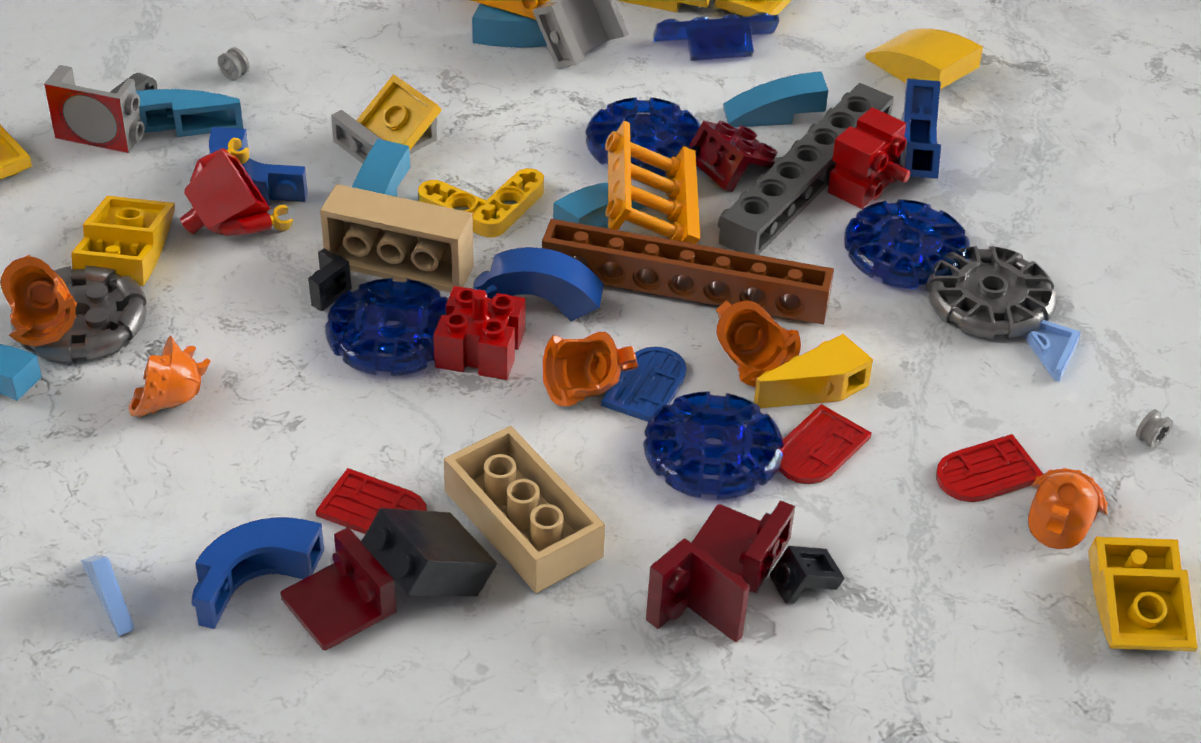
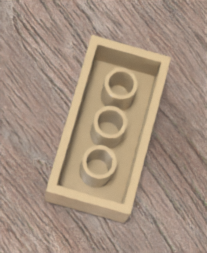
M339 184L335 185L320 210L323 248L349 261L350 271L451 293L453 286L464 287L474 268L473 213Z
M512 426L506 427L444 458L445 492L535 593L546 589L604 557L605 524Z

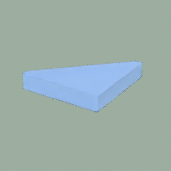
M1042 320L1040 322L1041 326L1037 331H1030L1028 335L1023 337L1052 378L1060 382L1079 341L1081 332Z
M94 555L81 560L117 635L121 636L133 631L134 626L109 558Z

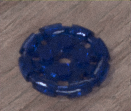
M637 97L609 103L607 109H600L591 117L585 131L587 148L600 164H608V151L605 150L607 138L612 131L617 132L623 121L630 123V142L667 158L676 157L683 146L694 150L696 156L700 154L699 145H694L692 148L689 147L701 126L700 122L690 111H682L678 104L664 99L650 97L649 100H637ZM631 157L632 164L660 176H666L665 171Z
M898 199L897 203L881 201L871 204L857 212L856 218H852L849 221L844 233L845 249L849 251L848 257L852 263L870 278L877 276L883 279V284L896 288L917 289L918 285H926L929 276L934 273L935 276H951L952 272L949 267L939 268L938 271H935L933 267L937 261L944 260L960 269V264L956 258L949 259L945 257L950 252L955 251V253L967 260L970 258V251L966 249V247L970 246V240L965 236V229L946 211H936L931 208L930 204L915 200ZM965 247L964 252L958 250ZM883 261H885L886 263H888V264H890V265L887 266V265L882 264V263H883Z
M383 278L362 283L359 285L358 290L344 293L329 310L327 316L329 321L325 324L327 342L336 356H343L345 364L367 374L377 375L378 371L390 372L391 376H402L422 371L427 368V363L432 360L434 361L433 335L441 315H446L448 298L441 297L439 290L431 285L412 279L400 282L394 281L393 278ZM388 321L400 322L396 325H387ZM380 353L392 354V357H383L379 355Z
M700 391L679 396L674 399L673 404H664L652 415L644 431L647 437L643 442L644 454L653 472L657 476L663 475L666 478L665 483L673 489L700 499L701 494L717 496V500L734 499L754 492L756 485L764 486L774 477L783 459V453L780 451V448L784 446L783 438L776 422L769 414L761 413L760 407L757 404L735 394L726 393L725 396L710 395V391ZM715 438L722 441V443L710 444L705 440ZM680 460L679 465L673 464L675 461ZM744 465L750 470L746 473L743 470ZM703 474L719 475L718 480L704 479Z

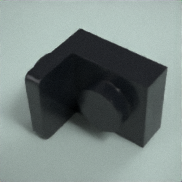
M325 248L318 252L320 270L308 278L311 306L320 311H324L352 289L349 261Z
M788 546L770 573V578L784 602L791 604L795 603L804 588L837 590L845 579L827 549Z

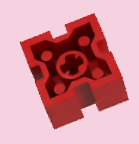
M871 107L857 119L855 128L849 126L835 139L832 161L836 162V165L830 172L828 193L863 209L872 199L876 200L881 195L883 189L890 183H895L897 180L903 183L907 182L911 172L900 164L901 154L907 143V139L904 137L907 123Z
M453 286L446 303V315H441L433 335L435 368L464 373L467 366L478 368V375L508 380L515 361V350H519L526 331V298L497 293L491 299L487 298V293L484 290Z

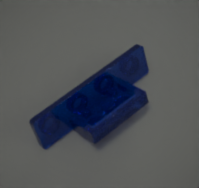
M762 12L750 17H739L738 15H726L721 19L696 17L691 21L666 19L656 24L653 39L655 42L688 39L691 61L749 57L754 52L752 35L774 33L779 24V15H769Z

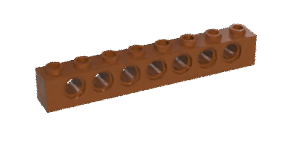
M550 219L542 239V248L554 250L578 260L587 266L607 286L718 306L722 305L726 300L731 305L748 300L759 304L771 316L823 325L825 323L834 268Z

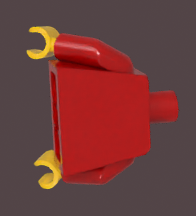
M232 138L228 143L227 150L221 148L197 161L190 178V183L184 190V194L193 208L180 217L182 225L189 233L195 234L204 226L212 232L225 236L258 233L270 230L272 225L279 231H286L291 228L293 219L283 221L278 218L279 215L288 213L289 208L287 206L279 205L274 209L273 214L269 215L267 213L271 208L242 166V164L249 160V148L236 151L242 147L239 138Z

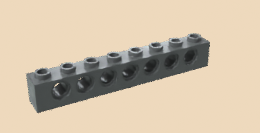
M859 83L850 92H846L841 101L834 108H829L825 116L817 124H813L800 141L796 140L791 149L783 157H779L766 174H761L748 191L741 193L735 204L721 213L718 220V228H720L719 244L734 251L759 255L829 185L830 172L836 165V162L832 161L835 139L849 126L855 128L857 119L871 107L891 115L894 97L862 83Z

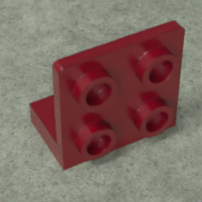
M703 120L688 147L696 153V165L722 189L731 192L734 191L749 163L772 168L778 159L776 156L778 152L773 147L760 143L756 139L757 134L753 130L742 125L739 128H734L721 120L718 123Z
M780 500L772 514L765 513L760 521L718 504L692 541V544L706 550L714 560L728 570L738 573L749 585V591L757 593L791 539L795 506Z
M349 527L334 534L336 552L332 555L333 564L280 592L281 600L324 651L397 612L395 580Z
M684 538L650 566L646 621L659 629L670 619L675 620L679 618L686 607H688L734 642H737L743 637L750 587L738 573L728 570L714 560L706 550L696 547Z

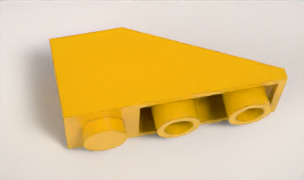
M841 334L830 341L822 342L818 347L801 356L793 357L789 362L772 371L764 372L756 379L753 405L758 409L842 401L869 386L873 359L846 335Z

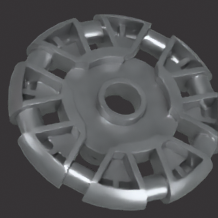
M969 246L954 250L946 254L944 260H939L934 264L927 278L926 289L929 292L928 299L937 314L947 323L953 321L958 324L960 331L981 338L993 339L995 335H1005L1006 339H1014L1026 336L1030 331H1037L1041 326L1040 322L1042 320L1049 321L1052 317L1057 303V295L1053 290L1054 283L1039 264L1035 261H1026L1023 259V255L1016 251L996 246H989V249H978L977 246ZM980 263H988V265H980ZM965 307L969 311L966 313L961 309Z
M68 266L56 269L54 271L63 279L71 296L73 295L77 303L76 315L84 313L85 316L75 318L73 326L57 342L38 347L21 345L27 350L34 349L39 357L58 362H73V359L86 357L89 361L107 356L122 348V343L125 340H132L142 328L147 314L145 294L134 279L130 276L122 277L116 274V270L111 268L85 266V269L72 270V267ZM86 283V285L74 286V284Z

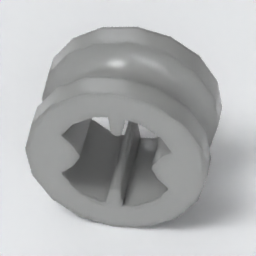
M232 47L226 53L218 56V66L223 75L230 80L238 79L250 69L246 55L236 47Z
M1154 409L1139 424L1136 437L1141 441L1147 439L1148 445L1156 448L1169 434L1173 420L1169 417L1161 418V412Z

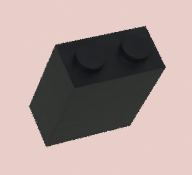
M380 508L361 541L407 595L478 596L498 564L450 512Z

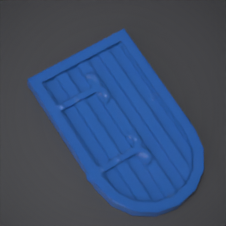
M658 346L646 347L635 352L638 368L630 371H621L619 382L607 391L601 400V406L656 425L659 423L683 384L687 368L685 360L677 352Z

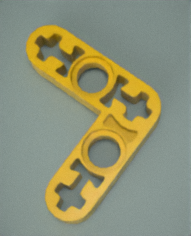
M521 169L487 200L443 181L428 180L421 183L418 187V201L452 209L459 206L469 207L470 209L461 211L473 213V232L484 237H497L503 234L542 197L544 193V175L536 169ZM503 201H516V202H518V203H516V204H504V203H502V202H503Z

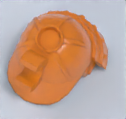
M30 255L13 260L5 268L1 275L0 283L2 292L12 308L10 322L15 327L9 336L23 345L35 347L59 341L73 326L77 305L63 279L47 263Z
M726 300L716 309L720 318L716 329L718 340L731 360L739 367L737 370L740 373L738 376L741 382L756 387V379L764 372L772 371L789 362L793 357L799 356L801 349L799 332L792 329L788 331L784 327L782 328L759 304L745 300L731 305Z
M596 332L584 339H563L552 335L545 347L542 360L545 388L550 399L556 405L562 407H570L577 404L578 401L585 400V397L598 396L607 392L619 382L621 371H630L638 368L633 346L617 349L613 338L606 332Z
M169 336L162 355H151L148 358L143 375L145 385L144 388L139 387L134 390L133 398L129 404L130 415L142 417L148 413H156L160 409L175 408L190 401L199 393L201 376L205 374L211 361L207 358L203 362H195L192 357L196 347L193 345L188 346L182 351L172 336Z
M1067 468L1048 470V472L1036 477L1035 481L1031 484V487L1037 488L1030 507L1028 527L1031 534L1040 543L1049 548L1068 549L1078 545L1088 533L1097 513L1107 514L1108 502L1106 501L1103 489L1100 488L1092 477L1082 473L1081 470L1076 471Z

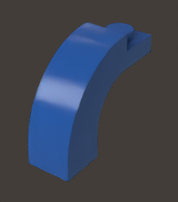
M906 80L904 110L901 120L907 123L904 136L907 139V143L901 154L900 164L903 168L910 170V177L938 179L941 144H937V119L941 81Z
M212 127L209 137L210 153L221 148L227 150L228 143L232 138H239L242 143V147L236 151L248 148L246 129ZM251 158L242 164L269 207L271 200L306 202L308 190L305 166L264 164Z
M525 247L506 250L494 255L491 270L484 271L477 276L473 283V289L484 290L487 293V298L491 299L497 293L511 296L521 294L538 296L554 304L572 322L600 308L604 283L587 266L566 254L550 249Z
M289 517L266 518L237 526L215 539L205 548L195 562L198 583L193 590L191 603L196 608L198 625L215 629L233 593L242 584L255 577L280 574L304 579L312 575L324 552L322 523Z

